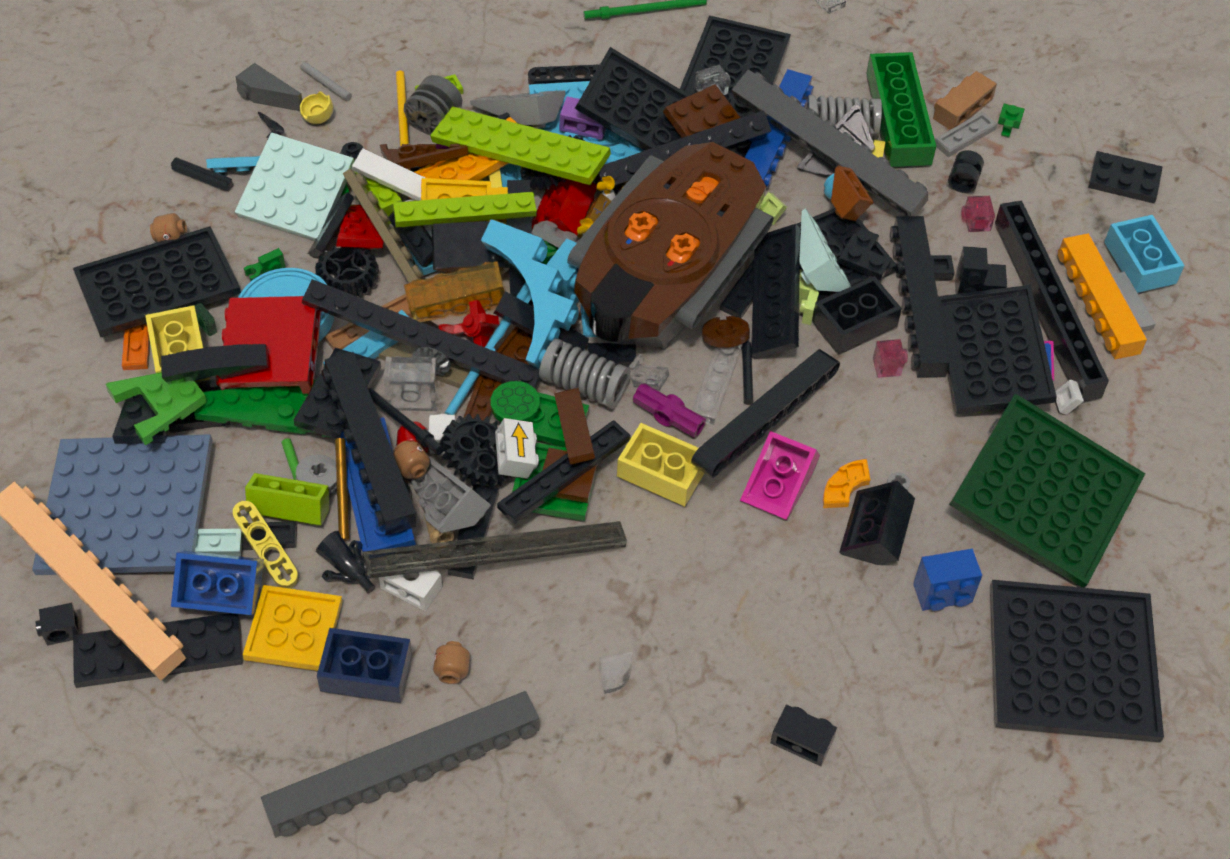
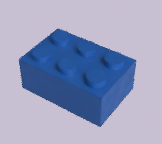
M191 551L177 552L171 607L245 615L255 614L261 592L264 559Z

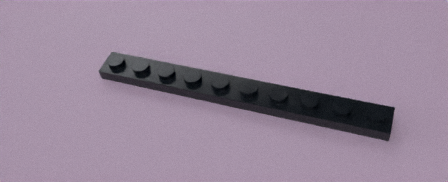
M311 279L303 296L302 304L416 349L419 347L434 348L442 352L451 363L502 383L521 381L535 388L539 378V369L316 280Z

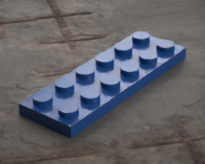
M383 417L380 418V421L393 452L386 421ZM345 440L347 485L360 542L363 545L364 558L416 545L412 528L385 535L383 527L377 526L374 516L376 511L375 505L370 506L366 491L369 489L367 484L362 485L359 477L360 465L354 464L351 454L353 446L351 443L347 444Z

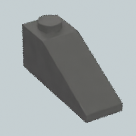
M253 63L236 76L237 91L243 98H247L257 104L300 111L302 94L256 63Z

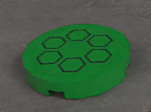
M509 381L501 384L493 391L491 396V412L500 422L504 418L531 422L538 415L540 397L536 389L528 383Z

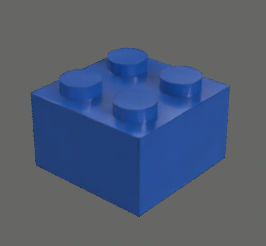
M973 548L921 557L913 585L922 611H938L954 605L962 607L973 602L982 578Z

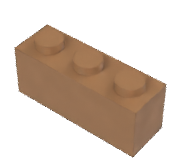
M975 71L970 76H966L961 84L953 87L944 98L937 100L934 105L933 119L949 130L970 119L993 100L997 83L978 71Z

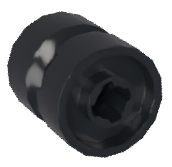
M964 150L956 155L948 178V183L952 189L961 193H969L976 189L984 166V160L981 155L971 150Z

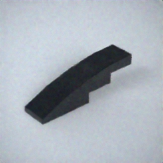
M266 344L214 346L161 356L162 379L165 382L189 376L193 381L216 375L223 380L269 368Z

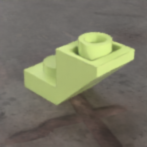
M800 274L799 304L801 306L799 313H803L802 323L811 325L815 302L818 301L819 292L812 283L808 285Z

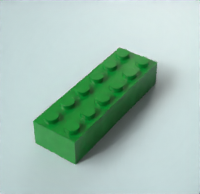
M913 52L870 54L866 74L872 98L881 99L882 103L880 134L882 141H885L884 151L886 160L891 164V167L932 165L937 146Z

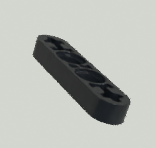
M600 64L534 67L528 71V84L591 81L593 76L590 75L595 74ZM584 74L586 77L578 78L575 75ZM562 75L564 76V78L556 79L554 78V76Z

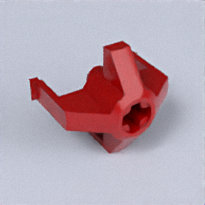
M473 300L469 302L470 314L464 317L462 323L438 325L440 330L452 335L473 337L475 344L485 347L494 329L500 324L499 316L486 314L480 301Z

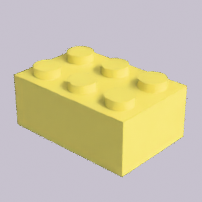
M195 306L145 315L156 373L162 372L161 356L204 348ZM210 377L196 380L195 382L210 380Z
M640 423L617 462V477L684 507L705 473L691 464V459L698 447L643 423Z

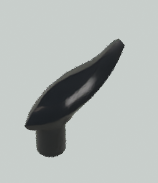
M258 112L260 118L272 130L267 135V140L271 133L278 135L284 133V129L280 124L265 114Z

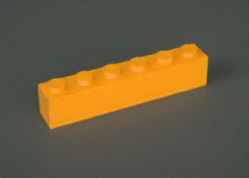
M1089 233L1063 238L1060 249H1058V258L1060 262H1063L1069 279H1072L1076 286L1078 296L1085 303L1087 313L1093 318L1097 332L1101 333L1106 349L1111 352L1114 360L1141 354L1147 339Z

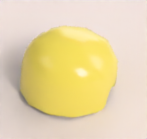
M319 91L317 94L305 97L300 104L301 116L311 124H321L327 121L333 114V103L330 96H326L323 92Z

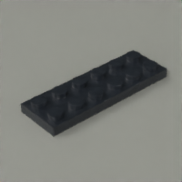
M797 224L768 232L754 250L751 355L755 359L799 347L800 227Z
M228 613L162 623L167 629L164 633L168 637L174 635L183 644L184 647L181 651L186 657L168 675L242 665L238 614ZM112 630L73 635V671L76 688L156 677Z

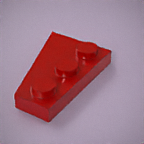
M351 204L343 217L336 247L383 248L384 241L363 206Z

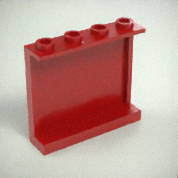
M303 296L230 298L229 306L225 308L224 313L226 328L222 329L223 346L266 344L269 368L223 380L216 375L217 386H220L221 390L229 389V387L300 386L303 394H309L314 385L322 311L302 304Z

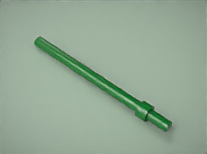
M671 0L612 8L603 6L596 10L583 11L584 19L600 18L603 20L610 19V16L707 5V0Z

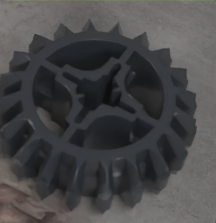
M333 246L332 251L325 250L324 256H319L318 263L315 266V274L323 279L328 286L362 298L363 293L369 295L370 289H375L376 282L379 279V266L374 255H371L369 249L363 250L362 247L336 248Z

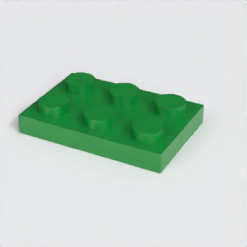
M538 392L540 408L538 415L531 421L533 423V432L537 437L536 440L566 447L555 396ZM582 403L585 417L587 418L589 405Z

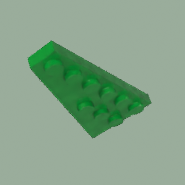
M300 386L244 387L203 392L206 403L194 411V416L197 420L218 423L233 421L242 423V426L252 427L254 424L266 426V429L298 434L312 432L294 426V418L308 394L302 393Z

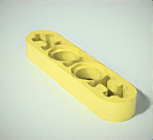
M249 501L238 502L233 508L235 523L258 558L264 559L263 566L278 587L293 588L298 582V573L295 566L255 505ZM244 509L246 512H249L253 523L248 524L246 518L241 516V510ZM256 529H263L266 532L265 538L260 541L252 539L251 534ZM268 550H277L280 553L279 558L276 561H267L265 554ZM282 565L286 574L292 573L290 581L281 579L279 566Z

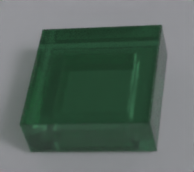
M202 303L195 305L200 327L209 336L217 333L214 317Z

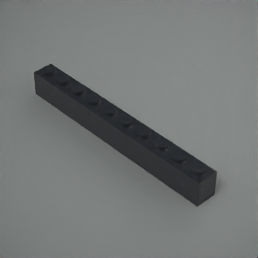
M1022 200L1000 204L995 224L1024 285H1031L1037 313L1050 341H1053L1054 350L1068 379L1077 381L1083 401L1102 398L1109 379Z

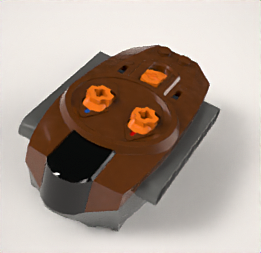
M714 142L685 146L665 161L653 155L646 159L572 248L567 259L568 264L579 269L575 279L574 292L589 317V326L595 336L612 344H636L638 347H645L646 345L660 347V349L665 350L675 336L686 327L696 328L772 226L774 217L760 210L766 185L754 162Z

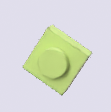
M768 192L763 199L760 210L774 217L772 223L774 225L787 206L773 193Z

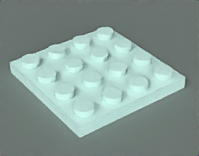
M271 133L239 201L235 214L239 217L315 241L345 187L347 180L343 173L348 169H352L355 160L343 154Z

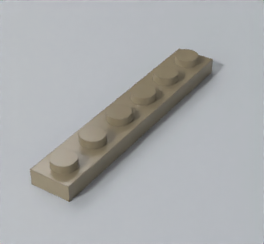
M352 169L343 173L345 179L410 285L417 288L425 284L421 278L424 276L422 270L417 264L413 265L410 260L413 257L411 252L405 245L402 247L399 242L401 236L394 227L391 228L388 221H390V218L383 209L380 210L376 205L379 201L372 191H368L365 187L368 183L360 172L356 174Z

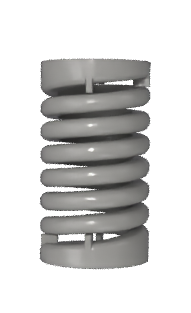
M808 95L806 109H813L819 115V118L821 112V119L824 121L829 120L834 125L837 123V117L839 122L858 103L870 135H873L875 139L879 137L882 114L881 99L872 98L869 101L867 98L859 100L856 97L852 100L850 97H845L844 99L836 97L834 99L833 96H829L827 99L825 96H819L816 99L814 95ZM871 116H873V126H870Z
M556 338L550 343L543 356L539 377L549 383H555L556 386H563L566 390L579 388L581 396L588 397L593 401L597 400L598 403L614 409L622 399L627 388L630 368L621 364L615 366L614 361L610 360L607 362V359L604 357L598 358V355L594 353L590 355L589 351H582L579 347L573 348L572 344ZM620 380H622L621 387L618 391L616 389L618 387Z

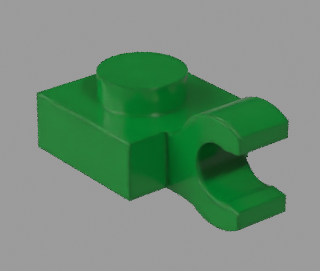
M1003 104L998 124L1004 125L1001 133L1002 136L1010 137L1012 127L1019 129L1025 108Z
M277 248L258 257V263L244 268L245 276H249L251 282L266 272L286 268L282 251Z

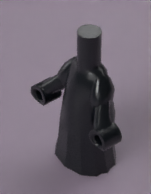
M333 531L321 541L316 548V553L326 559L340 572L335 573L331 570H325L322 574L324 580H342L350 584L358 582L367 593L372 592L375 588V585L365 575L367 567L365 560L362 559L361 549L363 545L360 541L353 540L348 546L339 531Z

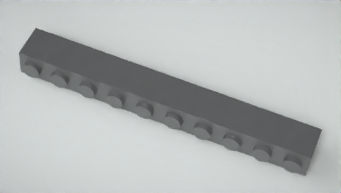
M748 69L733 87L732 93L735 100L754 113L764 110L770 124L834 168L837 166L851 168L867 191L902 215L916 216L928 201V191L922 183L913 182L901 169L895 170L885 158H878L873 155L869 147L864 144L860 146L854 142V138L846 132L841 133L831 121H824L819 118V115L813 109L804 108L797 98L785 95L778 85L769 84L760 73H753Z
M523 691L261 796L262 804L274 836L277 838L279 836L292 835L297 829L308 824H319L326 817L335 813H346L353 806L362 802H373L380 795L389 791L397 792L416 780L424 781L436 772L451 770L459 763L468 759H478L485 752L493 749H503L512 741L520 738L527 739L539 731V717L527 692Z

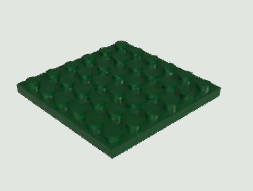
M1014 394L949 505L1076 585L1085 588L1146 473L1019 395Z

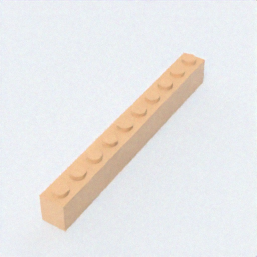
M14 481L0 493V516L160 681L163 680L186 659L181 651L184 647L183 644L174 635L168 637L164 633L167 630L166 627L156 617L151 620L147 616L150 612L139 600L134 603L130 599L133 594L124 584L117 586L114 582L116 577L107 567L101 569L97 565L100 563L97 557L90 550L85 553L81 549L84 546L74 534L69 537L65 533L68 530L58 518L53 521L49 517L52 514L51 511L42 502L37 505L33 501L36 498L35 495L26 486L21 488Z

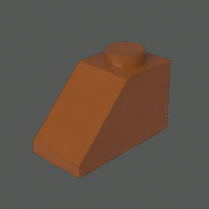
M842 166L835 168L831 202L836 208V214L840 218L856 221L874 202L851 168Z

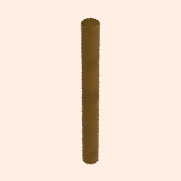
M344 438L335 439L338 529L342 538L348 541L349 516L346 443Z

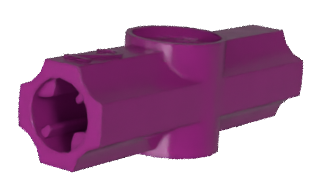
M644 383L637 388L633 396V403L651 412L658 423L665 427L673 425L693 438L700 435L706 424V418L685 407L684 402L674 394L666 396Z

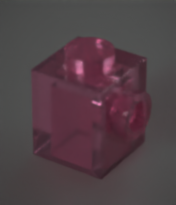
M990 195L967 196L966 204L961 209V216L963 220H966L968 232L991 231L995 213Z
M901 339L877 341L873 355L877 378L901 376L904 363L908 361L907 350L903 349Z

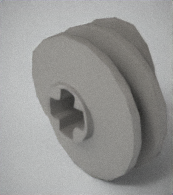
M315 454L307 456L296 467V480L329 485V498H332L337 494L336 461L326 455Z

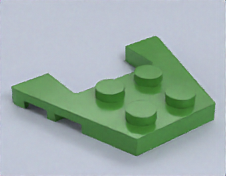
M161 372L105 384L108 393L115 403L141 394L156 414V416L134 425L135 431L144 445L152 442V436L159 431L166 432L169 430L168 425L178 418L183 420L206 403L205 394L190 376L165 382L162 379Z

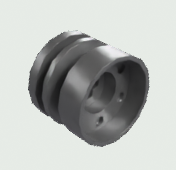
M438 75L426 76L416 91L405 102L404 113L411 125L419 131L431 135L452 106L462 107L463 99L456 86L449 80Z

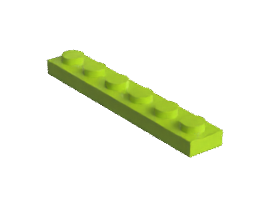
M533 192L393 203L396 227L536 216L537 212Z

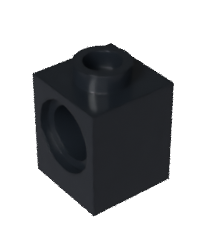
M72 603L39 609L40 620L35 622L36 630L39 637L43 636L47 646L72 641L73 635L80 634L78 616Z

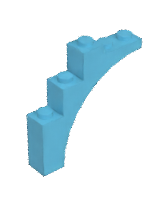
M491 219L481 241L486 249L502 256L516 267L530 289L534 304L535 325L526 361L529 365L540 369L541 361L548 346L554 339H558L560 335L559 328L569 331L571 324H575L578 319L579 309L573 300L556 294L563 285V277L559 270L540 263V261H544L547 255V246L544 240L538 236Z

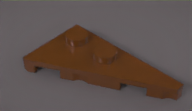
M387 144L380 145L381 154L384 159L406 169L417 166L425 167L430 163L468 155L467 145L450 144L449 149H437L436 144H402L398 149H388Z

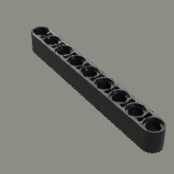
M818 349L700 446L694 453L691 464L709 477H716L832 379L840 367V362L823 350Z

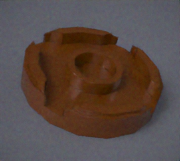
M726 316V319L720 320V317H715L708 320L702 327L703 340L707 344L719 348L741 345L750 337V327L747 321L735 316Z

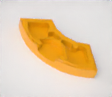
M867 459L847 463L829 478L824 490L823 508L848 507L852 492L859 487L870 484L871 479Z

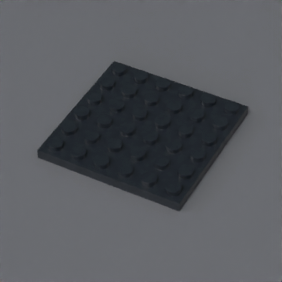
M992 580L990 593L995 727L1161 742L1163 740L1164 731L1150 593Z

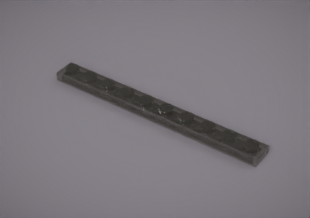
M617 521L363 551V563L366 577L370 579L626 547L627 539L621 522Z

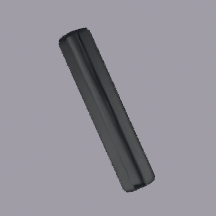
M177 157L171 161V169L225 191H229L233 186L232 179Z

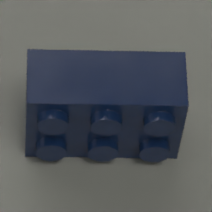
M329 628L317 673L320 692L401 703L412 658L410 639Z

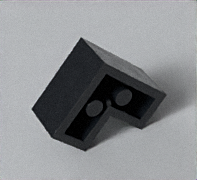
M963 246L955 274L956 294L1007 288L1006 265L988 264L987 248Z

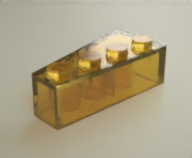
M498 261L493 263L485 262L477 267L461 268L457 272L437 274L432 278L417 279L411 283L404 284L409 311L414 320L443 317L449 311L457 315L466 314L467 310L470 309L469 302L473 300H479L484 310L490 311V306L498 305L506 291Z

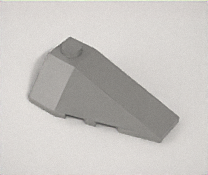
M429 457L430 465L426 473L420 478L410 479L414 490L419 494V503L425 510L426 514L424 516L426 521L441 533L475 526L491 505Z

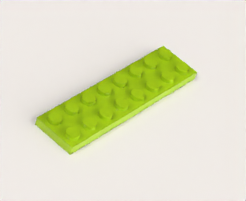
M453 106L430 135L433 143L450 147V144L467 145L468 152L588 185L592 183L611 155L610 147Z

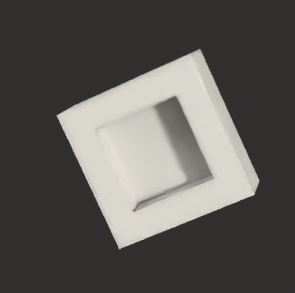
M1069 380L1055 391L1057 396L1056 403L1060 413L1067 415L1084 402L1077 381Z

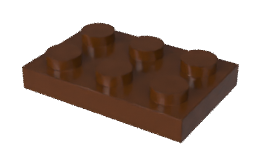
M716 84L665 107L663 111L682 138L741 118Z

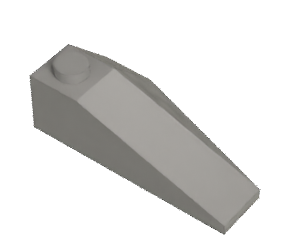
M565 90L543 91L536 94L522 93L511 96H489L470 100V104L498 116L508 112L510 117L519 124L533 125V128L546 127V123L555 121L566 93Z

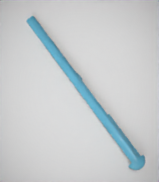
M525 282L516 297L528 304L532 297L530 289ZM502 319L485 348L496 352L495 344L504 336L511 323ZM470 370L447 407L445 414L455 415L480 375L479 373Z

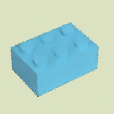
M1153 215L1110 225L1104 243L1121 271H1125L1137 293L1177 284L1185 265Z

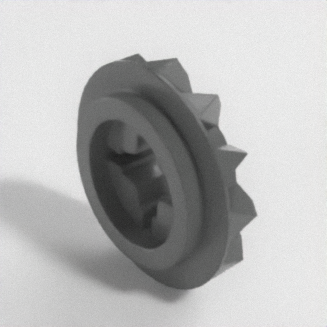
M419 347L412 354L413 363L418 365V369H423L426 373H432L434 376L437 374L445 375L451 367L449 359L442 352L434 348Z

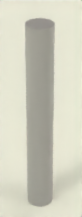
M307 62L301 64L300 68L338 96L346 101L351 99L352 94Z

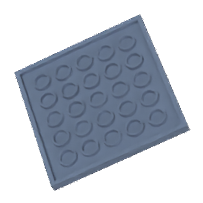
M210 434L167 436L165 443H149L147 445H144V443L115 444L113 437L60 439L46 507L52 513L49 517L53 521L58 518L68 529L65 533L69 537L74 534L84 545L81 549L85 553L90 550L100 561L97 565L101 569L107 567L112 573L174 572L177 552H195L213 442ZM36 553L32 568L34 574L57 575Z

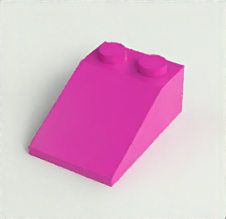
M770 431L740 501L787 520L813 474L820 457L817 449Z

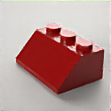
M566 179L565 183L559 182L557 187L554 184L551 185L549 189H546L538 206L536 216L532 220V230L534 225L542 221H550L556 224L558 229L564 232H572L577 236V229L581 226L579 221L586 218L589 206L594 201L597 186L593 182L588 185Z

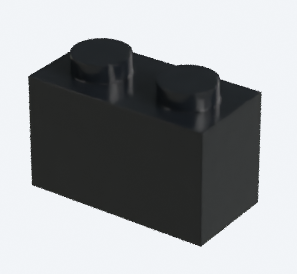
M786 704L773 730L770 744L818 766H822L835 738L837 727L826 719L816 718L807 714L802 708L791 707Z

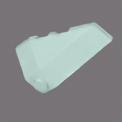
M805 208L802 210L800 264L803 269L800 273L808 285L812 283L816 290L840 292L851 287L844 271L837 264L835 255L827 245L828 242L818 224Z

